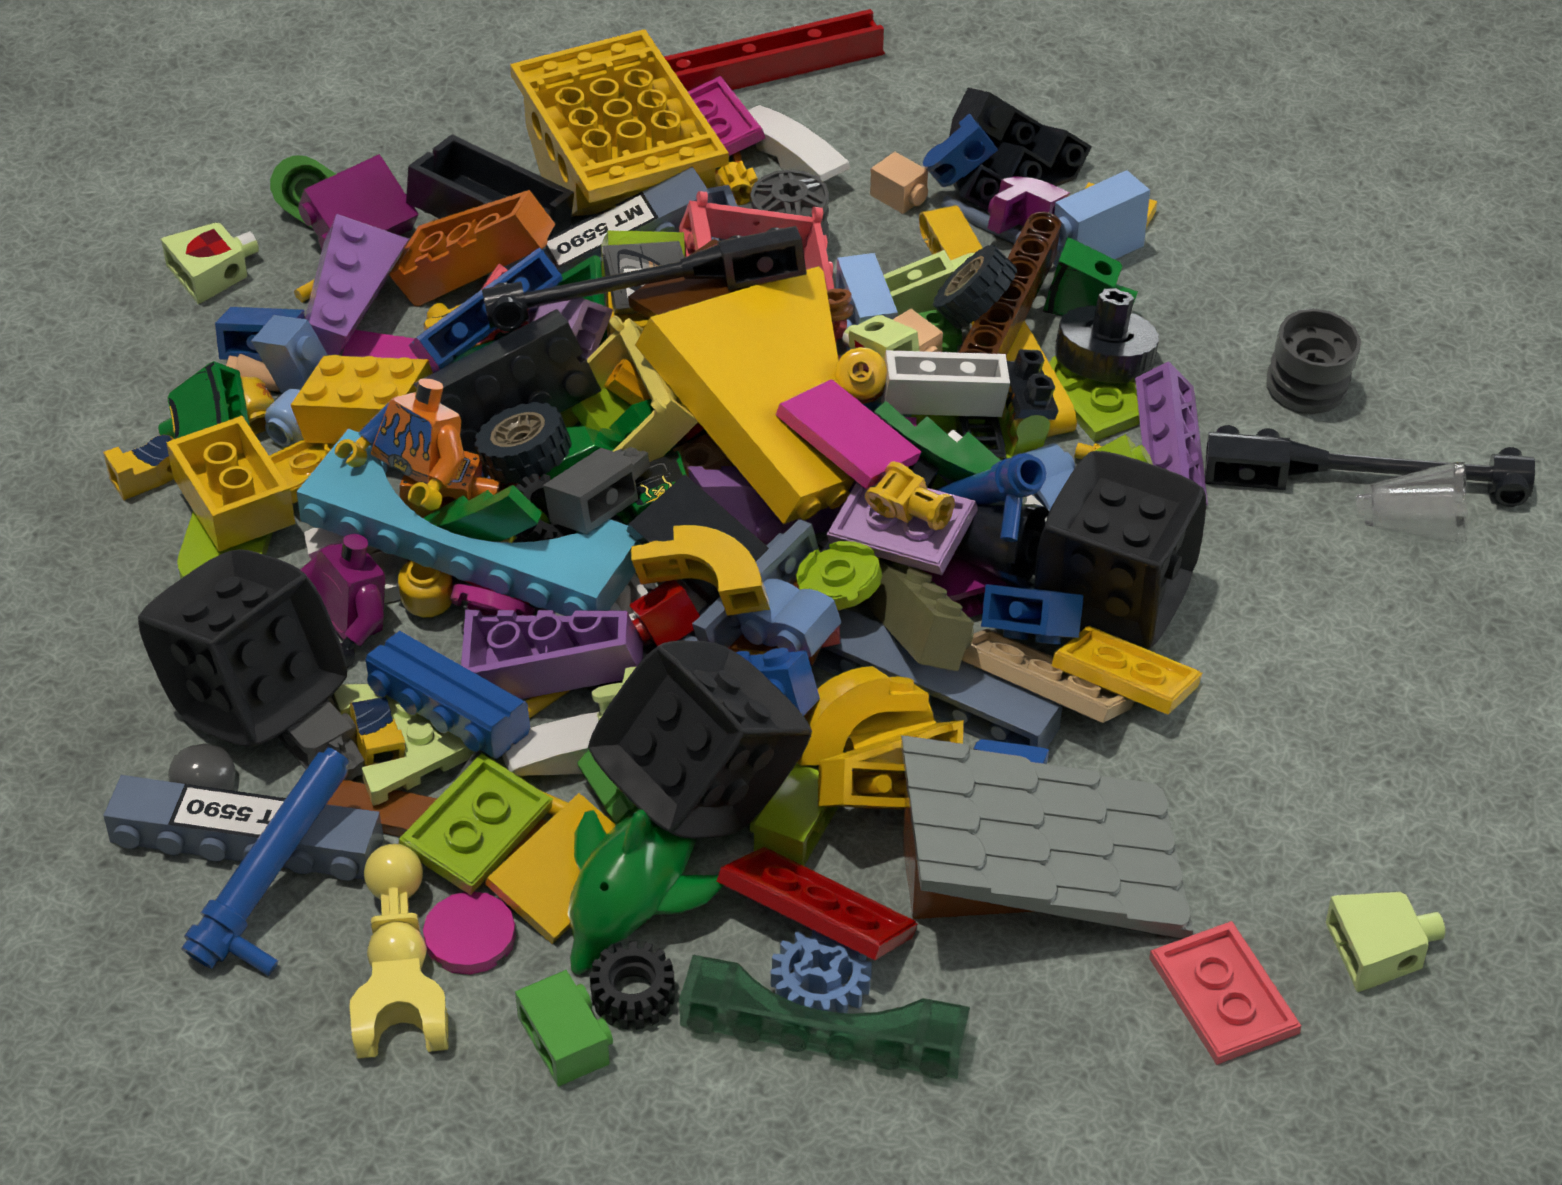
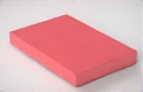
M1232 921L1150 950L1149 959L1216 1065L1300 1034L1301 1024Z

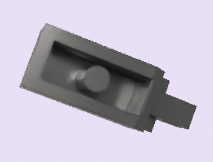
M633 447L623 451L619 449L614 452L600 448L544 484L550 522L588 534L637 501L638 494L635 480L650 468L648 452L638 451Z
M329 697L320 706L277 736L305 770L318 752L324 753L326 748L329 747L341 753L350 762L346 767L348 774L344 780L351 781L354 777L362 775V767H365V760L356 747V725L347 713L340 714L335 708L332 697Z

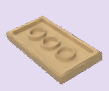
M988 628L974 633L973 641L970 647L965 650L962 661L1102 723L1131 710L1135 702L1052 667V656L1011 638H1005L1002 634Z

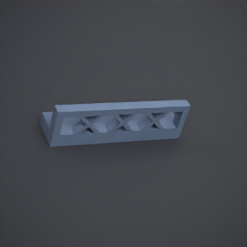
M798 520L784 534L779 533L767 545L769 549L756 561L763 583L767 579H779L790 584L797 580L796 574L800 563L811 552L819 548L811 523ZM719 597L711 606L707 603L698 612L700 617L692 624L694 630L678 641L713 642L729 648L743 633L737 614L727 616L721 597Z

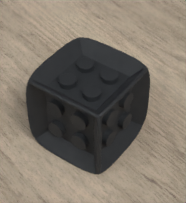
M1091 451L1077 464L1049 511L1038 545L1034 589L1083 595L1080 632L1085 627L1091 626L1142 648L1150 649L1162 637L1180 606L1197 564L1206 517V494L1204 488L1180 474L1134 458L1105 451Z
M233 550L208 560L155 597L138 616V626L142 642L156 675L176 711L194 728L235 745L252 747L277 737L331 697L347 678V664L343 649L329 613L315 585L304 572L294 565L249 550Z
M671 641L653 649L633 670L598 721L591 735L588 749L606 776L639 810H644L651 821L657 826L677 837L713 838L735 834L758 816L801 758L809 743L812 730L795 705L764 674L741 655L721 644L713 642Z

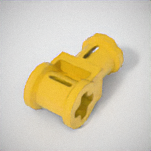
M895 461L887 465L885 468L886 475L878 485L870 487L864 494L870 507L880 515L887 518L895 517L906 523L915 516L926 521L929 528L933 530H942L948 524L955 507L953 496L949 494L939 495L928 490L923 477L914 474L907 466Z

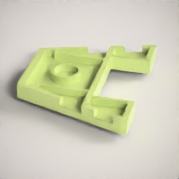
M343 684L333 694L337 710L341 715L347 713L349 716L350 703L380 697L371 690L369 684ZM387 695L384 696L388 700L392 719H395L398 730L401 729L405 740V757L362 767L363 781L372 805H379L387 801L388 793L401 786L409 790L421 784V776L439 767L445 772L467 761L474 751L470 750L461 738L449 731L447 733L439 732L430 720L418 713L415 715L407 713L399 702Z

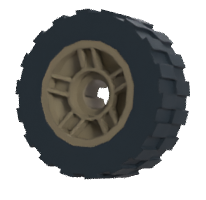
M987 245L967 258L948 277L935 296L933 306L955 328L961 329L980 318L1001 298L1017 273L1016 266L995 245Z
M539 402L519 404L490 418V421L483 424L480 428V432L475 437L476 442H474L487 475L491 479L499 480L504 484L514 482V484L519 483L526 476L529 478L531 474H538V476L547 474L555 466L562 463L564 457H567L569 454V448L572 445L559 410L548 403L541 404Z

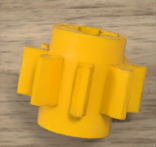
M743 161L738 163L729 162V165L722 166L718 174H715V187L729 185L737 205H744L750 201L753 185L758 181L753 167L746 169Z

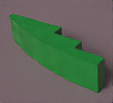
M887 401L874 411L875 415L921 451L919 457L939 469L938 474L954 482L989 470L994 464L1001 461L969 432L956 442L928 416L915 427ZM1027 497L1023 498L1022 504L1027 502Z
M511 485L495 495L488 490L471 500H468L463 495L425 516L423 519L454 534L472 539L501 542L537 525L542 512L514 485Z

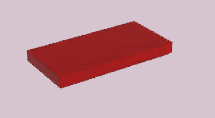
M762 847L722 866L717 878V882L873 960H877L912 939L918 925L915 920L766 847Z

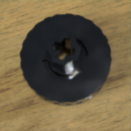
M1117 288L1104 289L1103 293L1098 295L1096 306L1078 307L1062 316L1055 344V356L1068 370L1091 380L1106 383L1135 382L1136 377L1153 369L1159 343V334L1150 322L1137 314L1131 313L1134 298L1129 292H1123Z

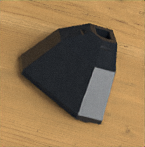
M969 87L952 118L949 135L950 137L961 127L959 122L968 114H971L997 148L994 154L956 182L960 196L985 211H988L992 198L999 193L1001 181L1005 178H1034L1055 186L1076 179L1092 148L1091 145L1067 130L1039 123L991 92Z

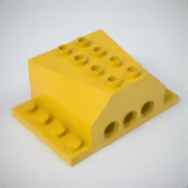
M645 29L510 64L511 77L524 97L526 128L542 177L574 192L572 217L598 214L692 166L706 188L715 187V168L729 165L728 151Z

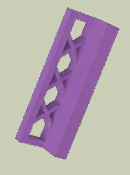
M1168 361L1135 378L1142 445L1150 455L1153 465L1180 474L1203 487L1206 494V505H1208L1194 386Z

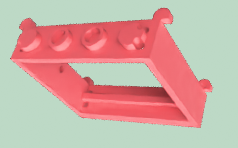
M704 191L697 192V201H689L679 226V232H684L685 257L712 240L711 237L729 239L734 235L747 236L766 232L774 227L786 228L796 226L802 238L806 270L819 266L824 271L826 289H836L832 279L833 263L828 260L826 251L827 236L823 235L821 228L823 208L813 207L811 211L812 217L720 205L707 203L708 193ZM847 319L832 322L835 342L838 339H842L847 328Z

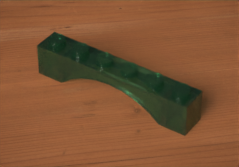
M694 954L679 998L680 1026L689 1027L696 1033L709 1034L717 1032L735 1036L738 1040L746 1043L763 1041L779 1044L793 1052L810 1050L826 1053L831 1058L840 1061H847L852 1058L872 1062L886 1070L897 1068L919 1071L933 1079L944 1077L958 1079L969 1032V1006L922 998L902 1007L879 1012L848 1014L821 1011L796 1004L773 993L756 981L739 963Z

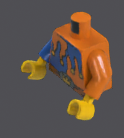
M420 379L415 393L392 398L358 433L360 438L356 442L350 439L341 440L335 447V455L343 459L349 456L353 450L352 455L345 463L354 468L361 467L367 460L366 449L371 446V455L418 482L409 490L408 500L416 506H422L427 510H435L442 503V495L439 492L440 488H446L450 481L456 479L457 470L464 461L465 455L460 438L461 418L458 413L440 403L443 390L442 383L433 379Z

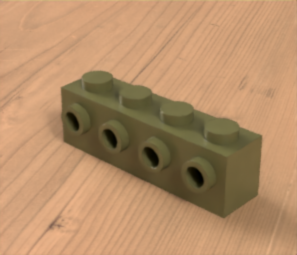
M877 557L883 576L878 589L868 599L864 600L863 603L919 664L958 671L964 652L973 641L974 622L962 611L960 604L952 601L946 595L947 591L944 588L937 586L932 581V575L922 569Z

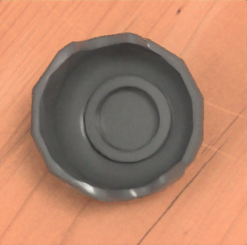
M206 743L188 746L180 750L177 755H174L170 763L168 779L169 782L234 791V779L236 776L234 760L221 747Z

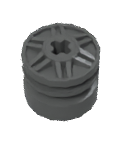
M781 170L761 177L753 185L750 194L751 209L812 217L811 211L813 207L823 208L821 228L823 235L827 236L828 245L829 224L827 218L829 214V193L826 184L817 176L805 171Z
M1305 309L1288 315L1279 327L1275 351L1272 354L1271 364L1267 371L1266 384L1271 395L1282 405L1297 412L1310 414L1324 413L1339 406L1347 395L1352 371L1355 368L1360 352L1361 338L1356 328L1344 317L1327 310Z

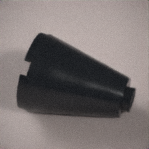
M1022 504L1018 539L1016 542H1008L1000 539L1004 505L977 506L978 511L954 555L1016 587H1032L1034 584L1029 581L1035 575L1038 545L1045 527V518L1049 514L1048 509L1037 504Z

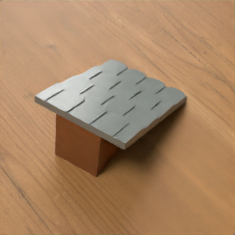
M902 735L901 748L906 778L903 851L912 919L1042 912L1181 939L1193 935L1190 907L1186 899L1182 870L1175 847V836L1171 828L1167 810V799L1163 788H1159L1156 784L1150 782L1100 776V771L1035 763L1022 756L969 749L968 744Z

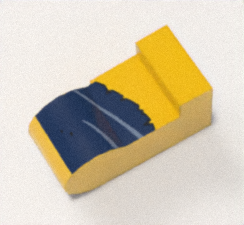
M160 435L152 438L146 445L122 453L119 447L103 452L109 479L123 500L173 480L166 442L174 440V438L169 435Z
M386 697L350 703V717L354 721L357 731L355 741L359 752L365 760V766L378 764L374 762V754L391 751L394 755L391 760L405 757V740L401 729L398 730L395 719H392Z

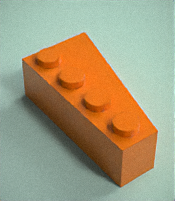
M527 190L418 226L389 273V276L414 306H420L493 272L498 264L504 267L531 254L539 247L543 249L548 243L547 238L555 223L531 191Z

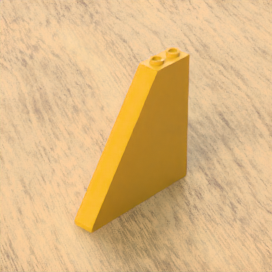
M819 266L807 269V275L758 284L650 317L635 344L637 349L783 524L799 518L807 520L818 511L827 507L831 509L839 507L847 500L850 495L848 490L855 481L775 415L780 403L830 379L837 383L835 371L839 360L824 271Z

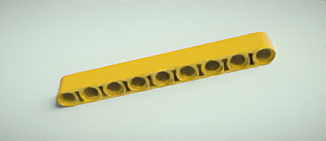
M958 205L929 210L919 214L921 236L923 239H928L925 240V243L932 255L945 250L951 261L968 253H975L979 249H983ZM1024 320L1006 356V361H1015L1017 353L1021 349L1041 351L1045 360L1042 370L1044 375L1053 380L1055 385L1053 397L1059 410L1056 419L1049 420L1050 429L1046 438L1073 432L1077 427V418L1072 401Z

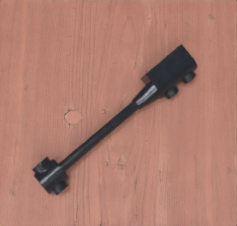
M774 227L762 233L747 236L734 235L727 240L717 241V244L684 257L679 262L526 293L523 291L521 281L509 284L502 282L494 287L482 289L490 329L497 327L503 331H513L519 328L523 322L529 321L528 308L681 277H684V279H724L728 290L807 275L802 238L797 227Z
M1224 425L1219 427L1216 432H1208L1205 484L1285 490L1289 475L1323 472L1333 469L1486 481L1488 494H1496L1497 501L1504 506L1515 507L1522 505L1531 497L1535 480V458L1522 456V452L1514 447H1507L1498 454H1492L1488 466L1329 453L1327 450L1291 441L1290 438L1280 437L1276 430L1270 428L1262 429L1256 435L1240 434L1239 430L1234 426Z

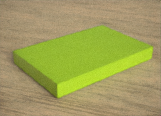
M481 753L399 838V844L414 851L422 864L469 895H472L552 808L553 799Z

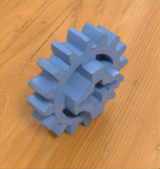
M812 930V936L807 938L800 931L795 932V944L783 940L780 943V954H773L770 984L771 987L775 988V999L777 1002L787 1000V1012L789 1014L802 1009L804 1010L805 1021H810L814 1013L821 1014V1018L825 1023L829 1022L830 1013L836 1011L839 1016L846 1018L848 1005L858 1009L862 1006V995H869L872 964L870 961H866L865 955L827 936H821V933Z

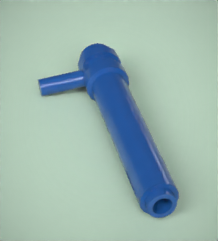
M1023 453L998 461L989 470L934 490L974 500L977 506H988L1004 501L1000 539L1016 542L1018 539L1022 500L1037 493L1042 488L1047 473L1043 462L1039 458Z
M329 747L326 748L324 753H317L217 898L209 900L200 912L203 917L198 925L192 924L184 935L187 941L181 949L188 956L209 969H213L217 961L223 962L229 952L267 976L276 968L279 960L245 940L241 935L248 926L247 918L348 774L346 767L350 762L345 756Z

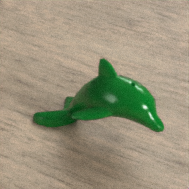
M594 810L584 813L574 832V859L580 873L571 892L568 907V916L574 939L570 954L571 971L574 974L581 975L591 969L594 960L600 958V953L603 950L629 937L653 915L681 914L702 906L724 886L717 882L718 875H682L697 841L696 838L677 837L652 822L644 810H637L629 815L608 834Z

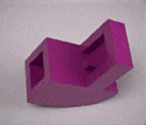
M1005 178L1001 181L999 193L992 198L989 204L988 213L990 218L987 229L1001 234L1018 224L1024 226L1029 216L1036 212L1054 214L1055 202L1068 197L1070 192L1034 178Z

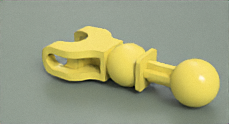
M387 844L376 849L369 856L364 868V879L368 889L375 897L381 900V915L371 918L373 935L368 945L367 957L372 967V975L368 982L358 988L350 1000L352 1041L357 1059L376 1057L378 1055V1043L381 1034L389 1026L398 1023L414 1024L421 1029L426 1040L427 1051L448 1050V1013L444 991L434 980L426 977L421 972L427 948L424 938L420 934L417 914L409 913L408 898L420 887L423 878V868L416 853L400 844Z

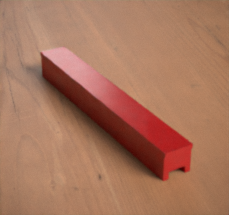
M868 9L664 56V58L687 92L719 76L724 79L731 90H736L885 55L883 50L884 28L882 25H876L873 20V11Z

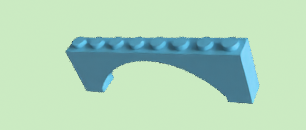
M348 429L297 490L300 519L312 527L321 528L344 537L349 534L362 535L368 540L369 546L380 549L387 554L397 555L416 562L423 567L439 570L460 580L492 589L496 593L506 594L528 602L535 607L554 610V612L564 616H571L574 611H609L636 573L631 561V546L641 544L626 531L628 525L610 519L588 534L579 532L555 539L518 543L472 539L433 525L411 510L395 493L385 474L387 472V463L371 455V446L366 449L367 460L361 467L354 468L345 463L352 455L353 450L349 456L343 459L335 455V447L341 440L350 439L356 442L360 438L359 432Z

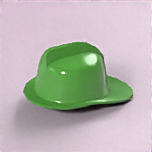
M293 155L283 159L274 168L270 178V190L274 200L285 211L304 223L298 206L304 189L336 175V173L310 157Z

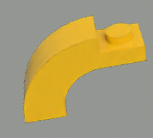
M696 525L673 526L674 540L652 541L643 545L631 546V561L641 585L685 578L701 579L718 588L727 616L770 610L769 599L754 558L739 541L724 532Z
M874 666L852 669L831 678L817 689L820 699L804 715V718L811 727L812 734L804 753L797 763L801 766L819 765L820 760L843 753L845 743L853 729L861 721L881 712L928 711L929 693L915 685L914 680L911 678L888 677Z

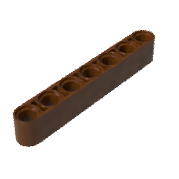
M1036 212L1029 216L1008 256V259L1017 269L1014 280L1002 294L1001 298L974 322L959 353L1005 354L1007 356L1056 258L1061 221L1056 215L1048 212Z

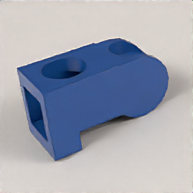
M968 114L959 122L961 127L943 143L933 147L924 157L923 166L941 187H948L960 178L965 177L997 151L989 136L971 114Z

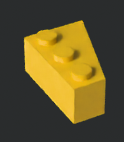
M964 720L935 723L820 760L818 770V806L905 810L906 778L901 748L902 735L963 744Z

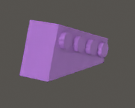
M465 610L461 666L519 699L623 680L625 668L637 666L643 658V642L627 611H574L571 616H557L554 610H538L536 616H517L515 610H498L497 615H482L480 610Z

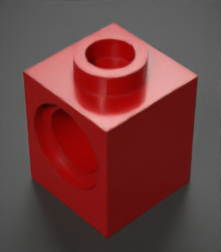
M675 580L665 581L629 604L636 616V619L632 620L642 642L645 644L650 640L656 647L666 642L678 641L694 630L692 624L700 617L685 589Z

